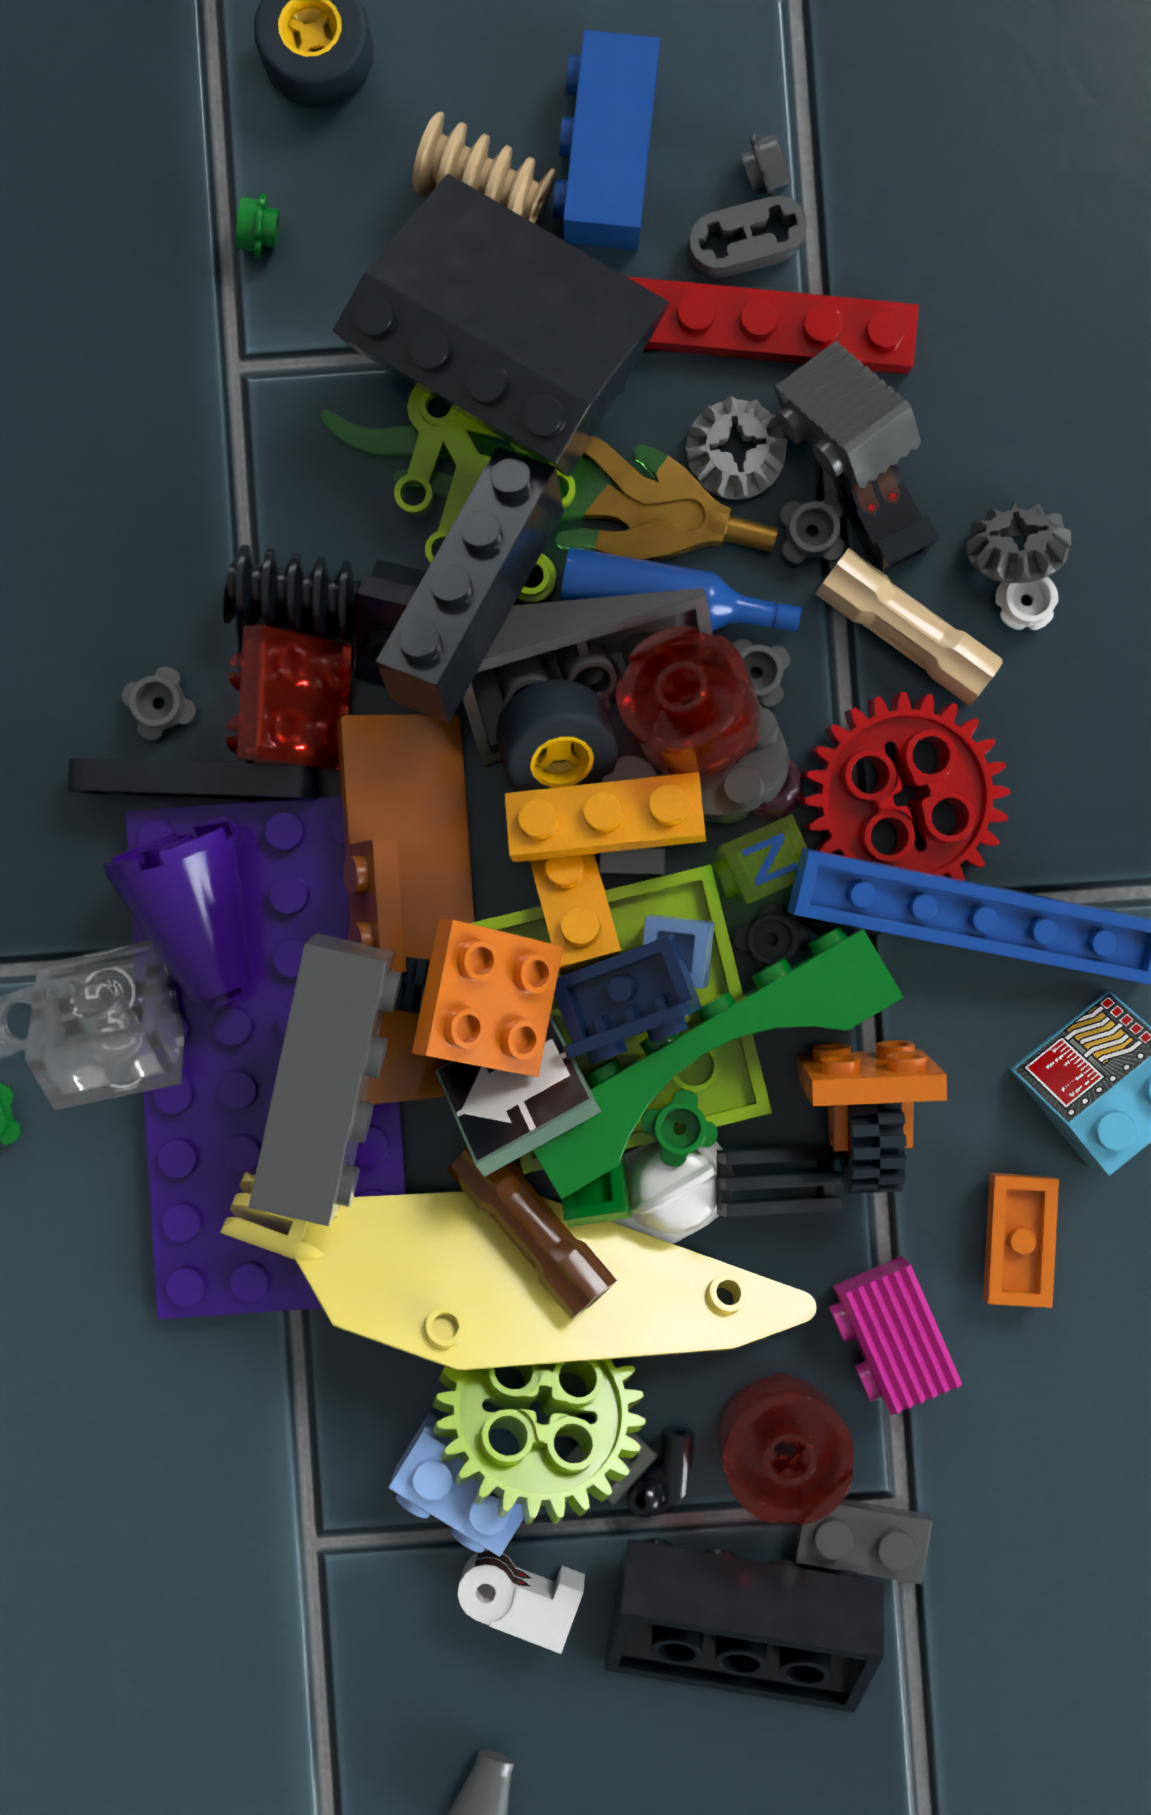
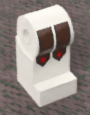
M487 1549L482 1553L477 1552L471 1556L464 1566L459 1582L458 1599L464 1612L476 1621L561 1654L584 1593L585 1574L561 1565L556 1581H552L515 1567L509 1556L504 1553L499 1557Z

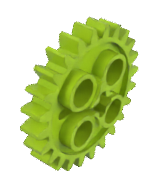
M613 1359L513 1366L524 1377L525 1386L520 1389H509L499 1383L495 1376L494 1368L457 1371L444 1367L439 1381L452 1391L436 1394L433 1407L439 1411L449 1413L450 1416L437 1421L433 1428V1433L442 1437H452L453 1442L443 1450L440 1456L443 1462L461 1459L464 1466L454 1482L458 1486L475 1478L480 1483L474 1502L478 1505L485 1501L492 1493L499 1496L498 1516L501 1518L505 1517L515 1503L522 1505L525 1524H531L534 1521L541 1506H545L553 1524L558 1523L564 1517L565 1502L569 1503L578 1516L584 1515L590 1508L587 1491L601 1502L606 1500L612 1493L606 1477L621 1482L630 1472L619 1457L634 1458L640 1451L641 1446L626 1435L639 1432L645 1425V1418L628 1412V1409L637 1405L644 1397L643 1391L624 1389L623 1384L635 1372L634 1366L615 1368L612 1363ZM568 1372L577 1374L587 1386V1395L585 1397H574L566 1393L560 1385L559 1375ZM490 1402L494 1406L505 1410H499L495 1413L487 1412L483 1409L482 1403ZM533 1402L541 1403L542 1414L550 1416L545 1425L536 1423V1412L528 1410ZM581 1413L591 1414L595 1418V1423L589 1424L583 1419L571 1416H577ZM503 1428L509 1430L519 1442V1453L509 1456L499 1454L492 1448L488 1433L493 1429ZM567 1436L578 1442L583 1453L582 1462L569 1463L561 1459L555 1450L554 1438Z

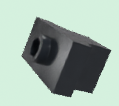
M377 559L371 576L364 574L357 593L354 678L385 685L376 660L426 571Z

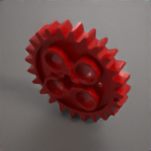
M897 693L893 696L890 711L880 696L868 700L869 718L856 707L845 711V717L850 729L847 731L836 724L829 725L825 732L834 746L832 748L816 746L810 751L823 764L821 770L802 773L804 780L817 786V794L800 799V805L817 808L819 815L805 824L804 829L805 831L823 830L826 836L815 850L828 853L836 851L838 855L965 880L960 864L964 863L973 868H982L985 863L976 850L977 846H998L1000 842L994 834L987 830L989 823L1008 820V815L993 808V799L1009 795L1010 789L993 785L991 778L1005 769L1006 764L1005 762L987 763L984 757L996 743L995 740L991 738L975 742L971 738L979 723V720L976 718L968 719L959 725L955 724L954 720L958 707L955 703L945 705L937 714H934V700L931 694L920 696L914 709H911L907 693ZM921 739L932 744L937 752L936 766L929 774L921 772L913 762L912 753L914 746ZM887 742L894 745L895 766L886 755L884 747ZM861 758L869 760L878 771L877 785L868 794L857 789L852 781L851 773L853 766ZM913 787L916 798L907 802V806H896L893 795L902 791V788ZM941 800L947 801L952 805L956 814L954 827L945 835L935 829L931 816L933 808ZM881 819L889 821L894 826L897 834L894 848L885 855L878 852L871 842L872 828ZM913 824L918 834L923 838L924 849L922 851H918L915 848Z

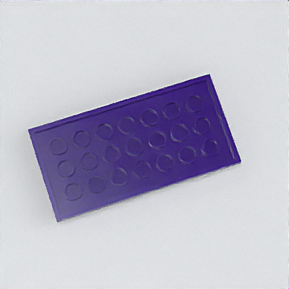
M342 796L316 798V800L292 799L125 811L128 850L173 833L176 837L192 834L193 838H196L197 835L194 827L221 820L230 821L235 836L251 970V980L241 987L243 996L238 1000L212 1009H207L204 1001L190 1002L132 916L136 982L171 975L174 991L137 998L138 1006L176 998L179 1011L177 1014L139 1021L157 1318L171 1319L322 1308L295 1260L220 1233L227 1217H236L231 1212L230 1206L237 1193H245L240 1187L244 1173L256 1174L304 944L316 933L348 940L350 912L348 892L344 883L346 853ZM402 1102L374 1104L366 1140L364 1143H358L354 1167H359L360 1170L354 1197L408 1194Z

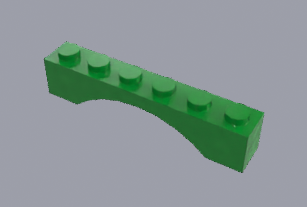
M839 925L825 932L807 944L813 954L790 967L785 958L780 959L753 975L751 978L757 987L734 1000L731 993L726 991L703 1004L702 1008L696 1011L700 1021L691 1025L688 1029L654 1042H650L649 1037L639 1043L644 1054L622 1066L618 1058L614 1057L585 1074L584 1078L601 1112L533 1149L534 1154L561 1200L619 1166L629 1137L649 1103L677 1073L706 1052L738 1037L774 1028L816 1026L848 1031L904 998L865 930L856 929L846 934L842 925Z

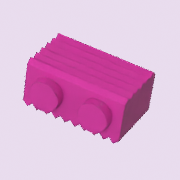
M903 1256L833 1285L839 1303L829 1306V1310L844 1343L855 1339L864 1362L855 1365L854 1368L870 1402L881 1398L889 1413L893 1415L898 1414L904 1409H910L915 1404H922L926 1399H933L938 1394H944L950 1389L958 1388L962 1385L913 1268Z

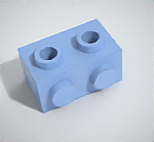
M428 1413L397 1463L388 1488L397 1493L396 1500L412 1514L421 1518H428L431 1514L451 1526V1534L465 1547L478 1553H482L486 1548L500 1557L524 1519L522 1505L515 1503L505 1517L501 1518L498 1516L500 1497L494 1493L479 1505L474 1502L476 1492L480 1486V1483L475 1478L457 1486L454 1481L464 1464L461 1459L442 1462L440 1456L443 1450L453 1442V1438L434 1435L433 1428L436 1422L441 1419Z

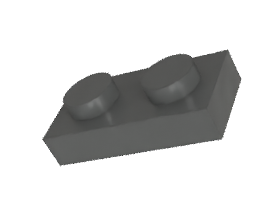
M803 1492L793 1556L795 1562L834 1570H847L858 1574L922 1585L933 1521L927 1513Z

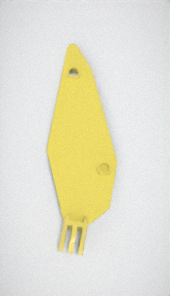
M245 1172L240 1183V1187L245 1193H237L230 1206L231 1212L236 1217H227L220 1233L295 1260L332 1326L457 1371L733 1350L804 1324L815 1316L817 1309L814 1298L805 1291L611 1221L569 1227L563 1220L562 1204L541 1197L571 1234L576 1239L585 1242L617 1280L613 1287L598 1301L573 1320L569 1318L540 1283L536 1269L490 1214L479 1209L465 1192L353 1197L350 1208L340 1206L330 1225L325 1226L248 1208L255 1175ZM717 1288H725L732 1294L733 1305H726L719 1300L716 1293Z

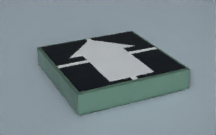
M550 1014L538 1077L451 1061L435 1070L472 1159L484 1177L601 1112L575 1058L567 1059L563 1049L567 1042L552 1014Z

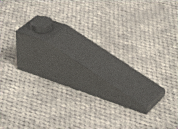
M703 588L513 605L463 697V703L482 766L502 761L496 738L499 714L510 698L526 687L547 680H572L591 688L604 702L608 711L612 708L609 702L611 699L636 684L650 686L714 648L715 644L707 598Z

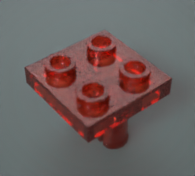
M265 625L243 626L242 651L233 654L229 663L231 667H241V672H229L231 685L235 690L240 691L239 714L229 718L226 726L227 730H238V735L226 736V743L231 752L237 754L239 759L281 765L308 766L322 771H340L337 720L342 716L349 715L352 645Z

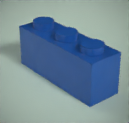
M584 30L581 55L569 54L566 95L577 96L575 117H562L559 157L570 158L568 180L556 179L552 219L564 221V241L569 244L638 251L660 37Z

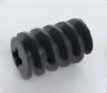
M241 545L235 560L230 564L223 597L224 623H230L238 612L239 621L244 627H255L263 614L264 623L268 630L279 631L288 618L293 634L304 635L313 621L315 632L318 638L329 639L339 624L343 641L353 643L356 636L357 593L362 581L354 580L350 561L343 560L336 576L331 577L328 574L325 557L318 556L311 572L305 573L303 572L300 553L293 552L285 569H279L275 549L268 548L260 565H254L250 545Z

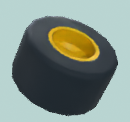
M360 0L260 1L254 17L255 44L272 85L288 100L308 108L332 107L351 98L366 82L373 63V43L367 14ZM319 48H322L321 50H318L316 52H310L311 50H317Z
M547 680L526 687L510 698L499 714L496 738L508 782L517 792L602 783L603 776L611 774L615 769L618 747L604 702L589 687L572 680Z

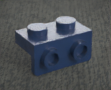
M675 934L557 978L554 993L572 1043L563 1046L567 1059L587 1053L590 1064L627 1051L624 1039L647 1031L650 1042L688 1029L684 1017L702 1008Z

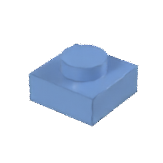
M653 914L645 916L643 945L675 934L694 987L703 989L708 986L715 922Z

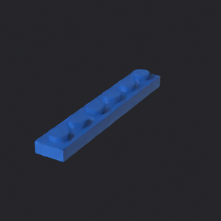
M803 847L801 849L787 910L793 915L1151 985V918Z

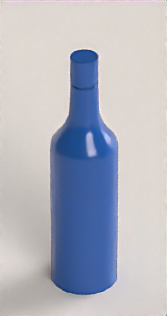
M569 547L560 594V601L703 588L707 598L712 632L725 625L736 623L763 627L772 626L776 629L797 632L802 609L800 606L783 603L775 604L772 601L744 596L733 590L718 574L711 571Z

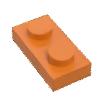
M989 1173L983 1300L987 1304L1053 1307L1059 1179L1053 1176Z

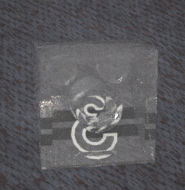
M150 941L38 965L24 1060L54 1110L181 1084L184 1032L172 974Z

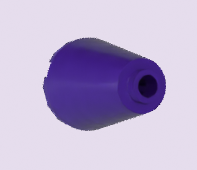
M221 820L194 827L197 835L196 838H193L192 834L176 837L174 833L118 854L111 858L112 862L103 864L108 880L190 1002L204 1001L207 1009L221 1007L238 1000L243 996L241 987L251 980L235 836L229 820Z

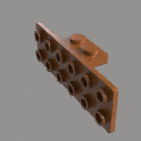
M427 714L345 715L337 720L346 853L344 883L348 892L350 912L348 940L396 951L392 971L406 972V957L431 959L438 918L452 919L465 923L475 922L461 719L457 714L453 715L450 723ZM395 1009L393 1013L384 1011L379 1037L388 1038L387 1050L379 1078L371 1077L367 1102L382 1104L446 1097L435 1070L451 1061L412 1053L419 1015Z

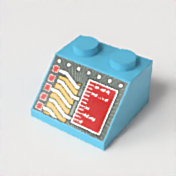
M1110 990L1104 991L1009 1069L1089 1168L1110 1176L1151 1143V1026Z

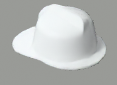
M657 1142L641 1145L626 1153L625 1160L632 1218L613 1220L611 1222L672 1244L709 1225L719 1216L717 1215V1150H721V1146L715 1142L708 1148L699 1147L694 1152L689 1153L685 1163L679 1167H671L661 1161V1148Z

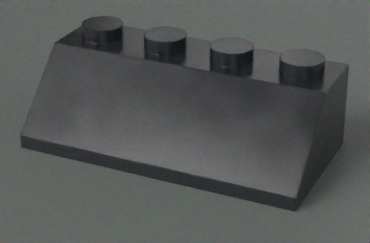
M649 1538L642 1541L628 1540L619 1573L604 1671L855 1713L884 1657V1582L864 1579L860 1574L847 1570L827 1573L803 1569L798 1564L788 1560L761 1562L738 1558L734 1553L723 1549H710L704 1552L675 1547L669 1541L658 1538Z

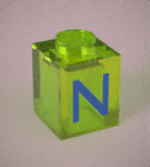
M791 814L716 848L721 860L712 863V867L726 898L737 895L741 906L793 885L802 847H807Z

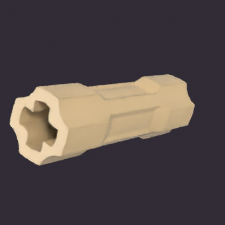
M850 548L846 550L815 593L851 621L864 625L927 671L930 678L969 706L981 694L1003 663L1002 658L966 632L952 627L890 581L886 574Z

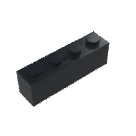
M496 447L376 660L391 701L450 723L564 513L556 467Z

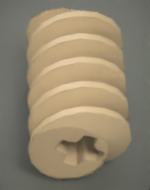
M443 112L436 113L429 121L417 148L412 178L413 190L422 197L429 196L448 173L535 224L551 195L556 179L555 169L552 168L538 183L533 180L534 158L529 156L515 171L510 168L512 147L506 145L494 159L488 157L490 136L483 133L470 148L465 145L467 124L463 122L458 123L449 136L442 134L445 115Z

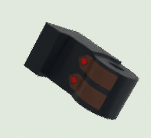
M890 465L886 473H879L876 481L869 480L866 488H858L843 473L833 478L838 494L846 508L845 513L871 564L881 572L886 573L928 552L940 539L928 516L922 517L903 482L897 465Z

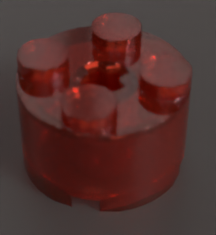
M675 626L661 630L643 640L629 656L630 664L623 675L622 681L619 678L616 688L617 707L622 720L644 756L654 766L664 771L666 775L699 772L700 777H705L718 773L734 764L744 753L753 749L759 736V699L740 653L728 639L719 634L716 637L708 633L699 632L697 627Z
M779 1373L746 1386L728 1404L717 1432L719 1453L730 1489L739 1503L748 1512L763 1521L775 1524L777 1522H798L800 1525L822 1519L842 1502L850 1489L853 1478V1441L849 1429L834 1403L821 1389L808 1381L792 1377L789 1374ZM781 1442H785L788 1445L794 1443L797 1451L789 1457L782 1451L775 1453L774 1448Z

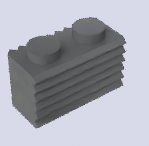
M837 340L774 386L781 407L776 412V418L781 428L795 444H799L806 439L812 445L817 461L832 478H836L843 473L858 488H866L869 480L876 481L879 473H886L890 465H897L900 457H907L910 450H917L921 443L913 410L907 399L903 400L899 392L895 393L891 385L887 386L883 379L880 380L875 372L872 373L868 366L864 367L860 359L857 360L853 353L849 354L845 346L841 347Z

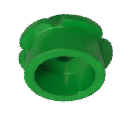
M261 193L259 199L241 196L236 225V249L254 252L256 259L262 257L264 247L276 249L278 241L280 210L269 208L267 194Z

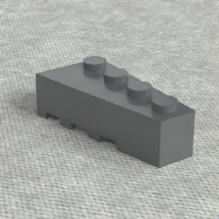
M316 933L305 942L248 1208L325 1226L330 1225L340 1206L350 1208L360 1170L359 1167H354L358 1143H364L366 1140L374 1103L367 1102L371 1077L379 1078L387 1050L388 1038L379 1037L384 1011L394 1012L402 981V973L392 971L396 951Z

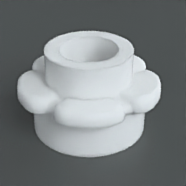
M1049 577L1025 583L1001 582L995 596V602L1002 610L1000 612L1001 619L1007 626L1015 630H1022L1025 627H1029L1031 630H1038L1046 626L1054 616L1053 610L1059 599L1057 588ZM1023 595L1031 597L1032 604L1030 606H1024L1021 603Z

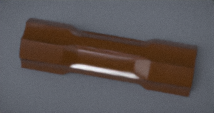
M467 1147L448 1166L447 1172L479 1209L490 1214L536 1269L540 1283L571 1320L585 1312L617 1282L616 1278L589 1246L571 1234L527 1182L523 1169L516 1160L484 1177L476 1167Z

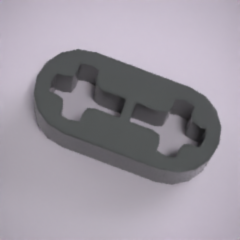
M770 196L708 213L700 217L692 227L688 242V259L695 271L701 276L710 279L726 278L784 262L792 258L801 247L807 229L806 215L802 207L795 200L785 196ZM770 217H777L781 226L791 225L784 242H777L773 233H766L755 237L752 235L765 231ZM717 233L720 242L741 238L740 241L727 245L724 258L716 259L715 253L710 249L702 251V248L706 246L708 234Z

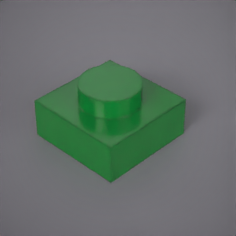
M624 1154L619 1166L562 1199L563 1220L569 1227L632 1218Z

